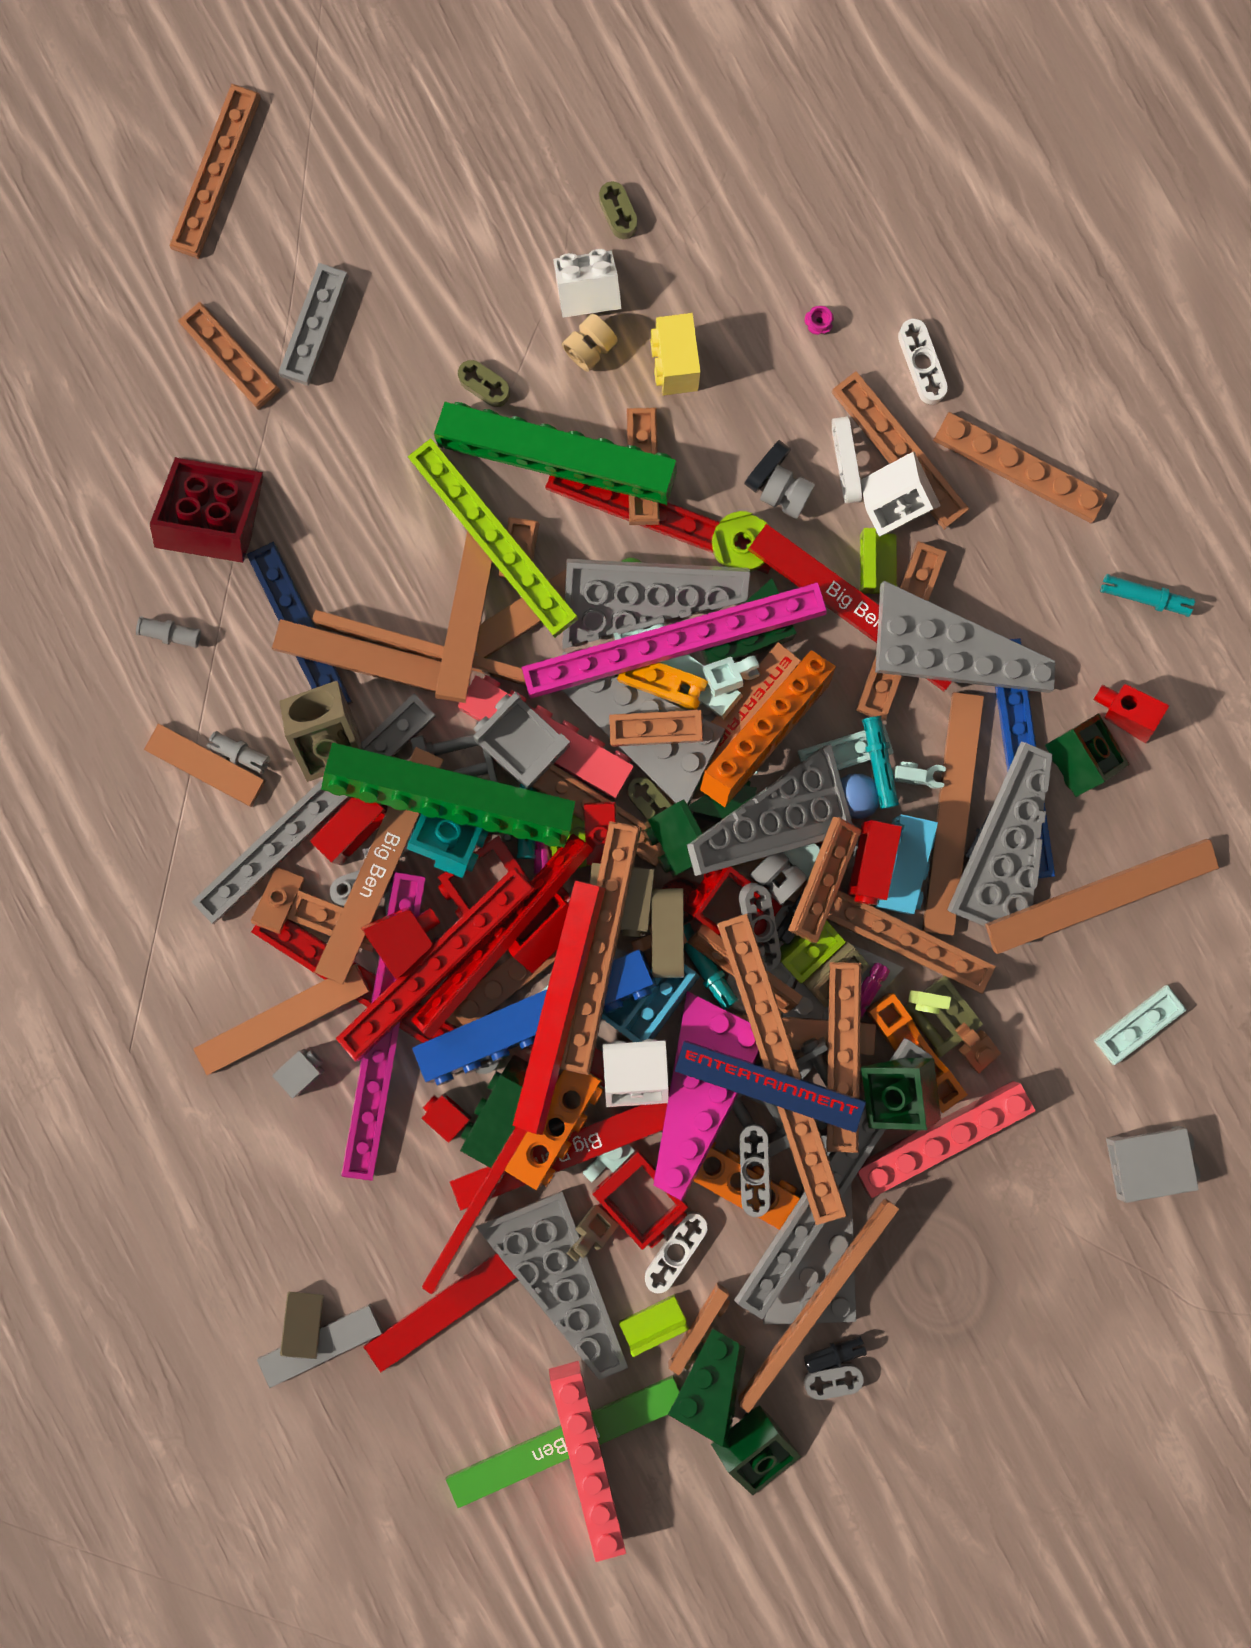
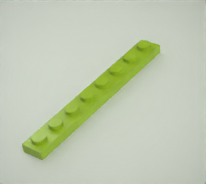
M431 438L407 456L554 638L579 620L577 615Z

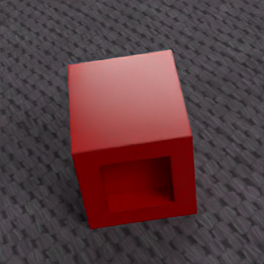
M444 1093L440 1098L434 1094L424 1105L423 1109L426 1113L421 1119L449 1143L472 1117Z

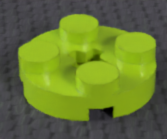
M737 511L728 514L720 521L713 534L712 549L715 558L723 567L749 568L750 572L765 563L748 551V548L767 524L762 518L759 519L757 516L752 515L753 513L747 511ZM739 535H743L744 539H750L751 541L744 550H741L740 547H736L734 544L738 540Z

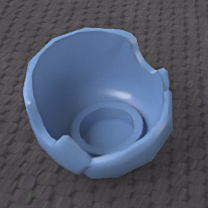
M848 774L840 778L851 818L864 819L873 815L880 806L875 780L864 774Z

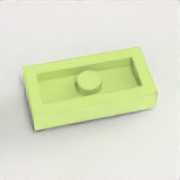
M910 990L908 998L909 1003L916 1004L915 1010L939 1014L940 1008L949 1010L951 997Z

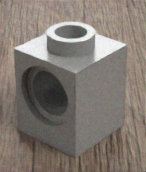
M302 1049L277 1070L272 1077L293 1099L299 1096L325 1071L321 1067L323 1064L322 1060L312 1050L307 1052L305 1049Z

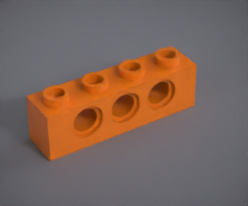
M563 1070L556 1082L543 1135L527 1131L504 1171L535 1190H538L542 1185L547 1187L556 1173V1170L552 1167L557 1158L559 1157L563 1160L572 1146V1143L568 1141L574 1130L579 1133L588 1118L584 1112L590 1103L595 1106L601 1097L604 1089L600 1085L603 1080L591 1073L586 1075ZM569 1091H576L580 1095L581 1102L576 1109L569 1108L565 1103V1096ZM553 1118H559L564 1122L565 1129L560 1136L553 1135L549 1130V1123ZM537 1145L545 1146L549 1152L548 1159L544 1163L536 1161L533 1156V1150Z
M714 1141L705 1160L709 1157H716L720 1160V1167L717 1171L710 1173L703 1169L702 1164L694 1182L742 1208L741 1187L736 1188L730 1184L731 1176L734 1173L741 1172L740 1155L730 1149H727L725 1153L716 1149V1142ZM758 1165L752 1168L747 1166V1174L753 1179H759L764 1175V1169ZM770 1179L771 1189L774 1192L768 1211L758 1218L780 1230L800 1197L795 1193L797 1188L782 1179L778 1184ZM765 1183L756 1186L747 1184V1189L754 1187L753 1198L748 1200V1204H753L754 1210H759L761 1204L765 1203L757 1200L758 1189L760 1187L765 1188Z

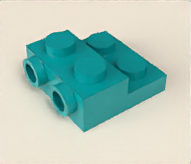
M421 814L408 842L407 849L436 860L434 867L463 878L466 870L473 871L479 856L474 853L476 846L483 847L489 832L483 828L467 824L459 825L450 820L437 817L430 818Z

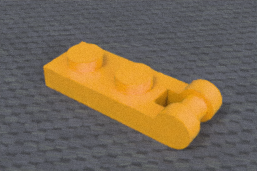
M660 662L620 673L617 678L620 683L680 704L690 710L698 709L700 704L699 696L701 691H705L708 681L701 677ZM682 683L690 686L687 695L679 692Z

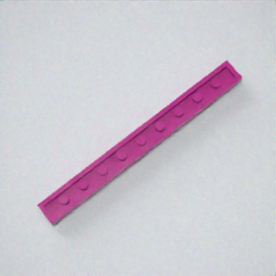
M814 583L522 667L528 694L530 699L824 616L827 610L819 585Z
M394 872L387 915L407 907L415 918L419 916L426 877ZM380 956L371 1004L396 980ZM400 1022L361 1059L341 1173L342 1177L373 1181Z

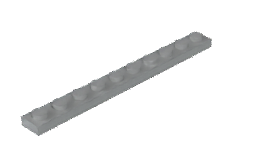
M414 693L361 742L362 748L366 751L393 757L436 716ZM322 779L191 902L212 924H215L350 797L345 795L337 796L328 791L321 790Z
M904 1038L890 1061L902 1058H932L933 1056ZM866 1104L859 1122V1152H830L828 1155L841 1197L886 1130L868 1128ZM805 1192L734 1299L738 1305L762 1320L825 1224H815Z

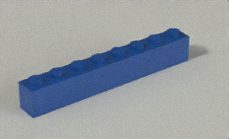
M636 950L613 961L604 1004L606 1013L623 1007L622 1001L634 997V1000L637 1001L651 995V989L657 987L644 952L641 950ZM547 989L413 1047V1052L425 1082H436V1085L440 1086L454 1080L453 1074L464 1070V1073L467 1074L482 1068L481 1062L492 1058L493 1062L508 1057L510 1049L520 1046L521 1050L533 1046Z

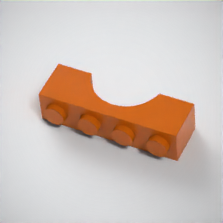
M887 993L866 1009V1014L873 1023H876L877 1029L894 1052H896L903 1039L906 1038L933 1056L941 1113H944L968 1095L952 1072L929 1047L915 1026L912 1017L894 993Z

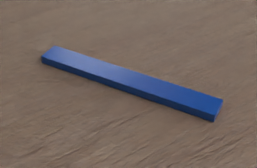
M1021 638L1010 639V640H1012V641H1014V642H1016V643L1022 645V644H1021ZM995 687L1008 772L1021 741L1036 747L1028 690ZM1045 814V823H1042L1040 837L1042 839L1038 879L1055 877L1047 815Z

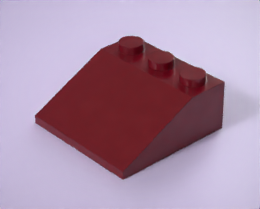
M175 457L150 521L154 548L243 563L252 537L263 481V472Z

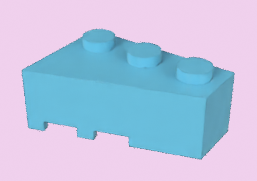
M901 814L893 818L891 823L902 826L888 898L887 900H878V904L874 905V907L912 915L915 914L916 909L920 910L922 905L923 892L920 891L923 880H926L928 875V860L934 846L938 822Z
M684 964V978H654L657 987L651 989V995L637 1001L634 1000V997L622 1001L623 1007L606 1013L605 1009H603L602 1019L632 1042L654 1039L685 998L687 991L691 990L700 976Z

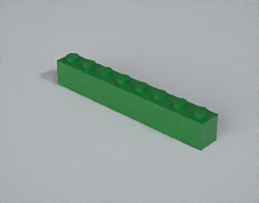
M444 402L434 431L437 445L441 448L665 505L668 503L677 474V462L667 454L647 453L639 447L616 445L605 438H598L597 440L588 438L577 431H560L549 424L536 425L528 423L521 417L513 416L509 418L501 416L490 409H484L483 411L473 409L462 402H455L454 404Z
M333 742L321 790L328 791L337 796L345 795L358 798L367 803H379L391 806L396 810H408L421 813L430 818H442L459 825L467 824L483 828L488 832L513 835L518 839H530L542 842L548 846L563 848L570 834L575 801Z

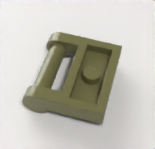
M946 976L939 978L923 992L951 997L949 1010L940 1008L939 1014H935L951 1034L949 1038L944 1040L923 1012L915 1010V1003L907 1002L904 1005L913 1021L934 1046L933 1051L938 1058L963 1041L955 1030L964 1022L974 1031L983 1025Z

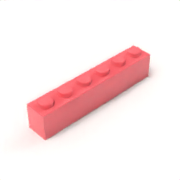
M476 675L469 686L466 703L460 702L458 708L478 721H481L485 716L490 719L497 712L496 704L508 693L499 689L501 683L487 675L482 679ZM511 690L508 695L511 697L515 691ZM519 694L521 699L526 702L527 698ZM539 705L535 709L529 706L559 735L562 733L570 741V747L558 758L554 765L616 800L634 770V766L629 764L632 759L617 750L612 754L603 749L605 743L591 735L586 739L577 734L579 728L565 720L560 724L551 719L553 713Z
M1012 1081L942 1118L928 1130H920L867 1158L858 1171L857 1176L865 1192L872 1199L1035 1112V1109L1022 1084Z
M575 1361L549 1368L550 1383L595 1562L626 1554L624 1539L580 1363Z

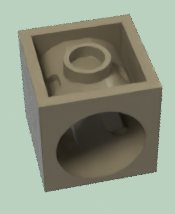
M338 681L279 701L285 737L307 782L324 776L332 742L363 750L358 726Z
M592 863L591 885L596 886L601 864ZM633 867L620 928L622 936L640 938L641 932L648 931L654 869Z

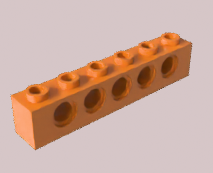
M811 650L704 773L700 790L726 807L829 687L836 666Z

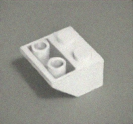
M596 249L584 255L568 253L560 256V258L553 259L563 318L622 309L618 274L612 250Z
M915 451L860 480L866 511L879 536L885 535L941 506Z
M646 1039L642 1042L632 1043L614 1041L610 1044H603L606 1107L668 1103L666 1040Z

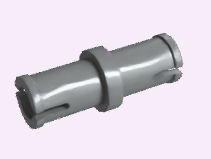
M140 616L136 625V635L160 639L164 644L169 645L173 642L197 648L200 642V629L175 625V622L171 620L162 622Z
M218 731L213 732L209 738L210 742L207 744V748L230 758V762L236 765L241 763L257 771L259 774H263L269 764L265 762H270V756L249 748L246 742L242 740L237 742L220 734Z

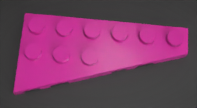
M688 991L653 1184L655 1187L681 1201L684 1200L739 1095L737 1092L675 1072L683 1042L686 1040L754 1064L760 1054L748 1021Z

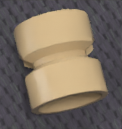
M593 313L579 325V332L573 331L561 343L567 355L586 372H589L600 361V353L607 354L618 343V339L612 329Z

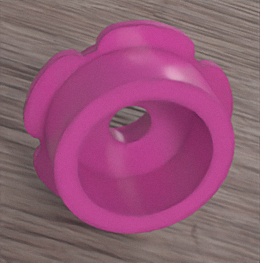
M815 306L805 315V324L808 325V330L812 334H826L833 327L834 316L825 306ZM820 318L822 322L818 323L816 320Z

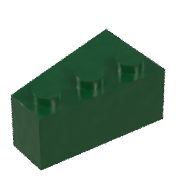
M773 578L744 603L779 594ZM792 624L701 650L706 665L730 656L734 663H737L747 657L772 649L778 642L784 644L793 640L796 631Z
M516 1055L512 1056L502 1074L497 1071L495 1072L487 1087L492 1090L489 1098H481L474 1111L478 1115L475 1124L469 1121L460 1137L465 1140L460 1151L492 1168L515 1129V1126L512 1125L529 1063Z
M712 1328L668 1415L721 1447L729 1448L732 1421L736 1409L737 1390L740 1385L746 1347Z

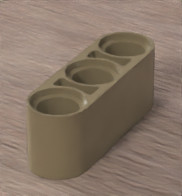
M683 888L652 889L653 978H684Z

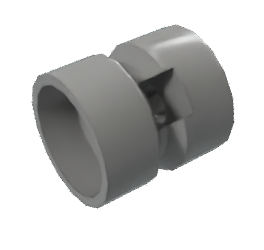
M777 465L760 500L772 507L780 505L782 506V512L798 519L815 484L803 477L795 479L793 478V472Z
M783 852L767 856L749 875L759 885L767 886L771 897L779 905L783 904L808 878L796 865L790 866L788 864L789 858ZM782 871L787 878L779 884L775 878Z

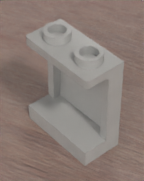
M515 692L511 697L506 694L496 704L497 712L490 719L485 716L475 726L474 730L476 733L473 737L475 742L529 790L570 747V741L562 733L559 735Z
M1174 1126L1172 1129L1124 1138L1120 1136L1106 1138L1117 1199L1128 1203L1199 1190L1197 1181H1200V1171L1198 1165L1193 1162L1191 1152L1195 1149L1192 1134L1187 1131V1128Z

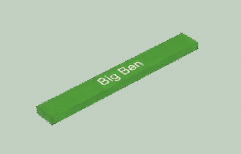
M673 1375L592 1411L600 1445L668 1415L680 1392ZM560 1425L448 1475L446 1482L457 1508L569 1459L562 1427Z

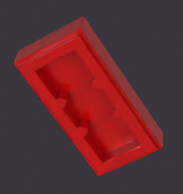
M615 802L584 803L585 840L594 849L586 858L587 865H592V863L601 864L609 822H616Z

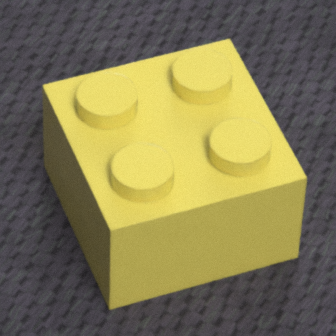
M693 313L656 317V328L651 329L650 339L652 357H658L655 358L654 368L656 386H662L663 396L698 391L701 372Z

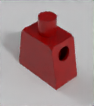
M1102 684L1093 699L1109 709L1104 717L1107 721L1144 743H1147L1169 708L1168 704L1126 684L1122 686L1119 693ZM1122 705L1127 706L1130 710L1123 708Z
M406 907L369 923L361 929L392 976L398 979L433 946L426 933L440 924V921L431 908L415 918L411 910Z

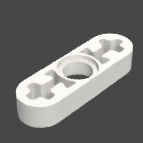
M909 319L903 323L898 339L920 399L926 404H937L944 398L947 392V382L926 325L918 319ZM910 328H912L913 332H919L916 339L918 348L913 352L911 350L915 347L914 339L912 336H906ZM918 355L928 356L931 366L927 369L917 367L915 357ZM932 372L935 374H932L930 378L933 387L939 386L940 388L935 396L933 392L926 391L929 386L927 376Z
M848 416L833 418L832 435L843 498L846 504L860 502L862 500V490L850 420Z
M695 1211L687 1212V1216L675 1226L645 1272V1283L650 1291L664 1293L672 1286L706 1235L707 1223L702 1214ZM695 1219H698V1225L701 1230L699 1232L693 1231L690 1234L688 1240L693 1243L689 1246L684 1239L676 1237V1235L680 1232L684 1237L688 1231V1226L685 1223L688 1220L693 1222ZM670 1245H682L685 1249L684 1257L678 1261L671 1260L667 1255ZM663 1258L666 1264L676 1269L672 1272L668 1267L664 1273L666 1282L664 1284L659 1282L657 1285H654L651 1274L653 1272L656 1274L660 1273L664 1265L659 1261Z

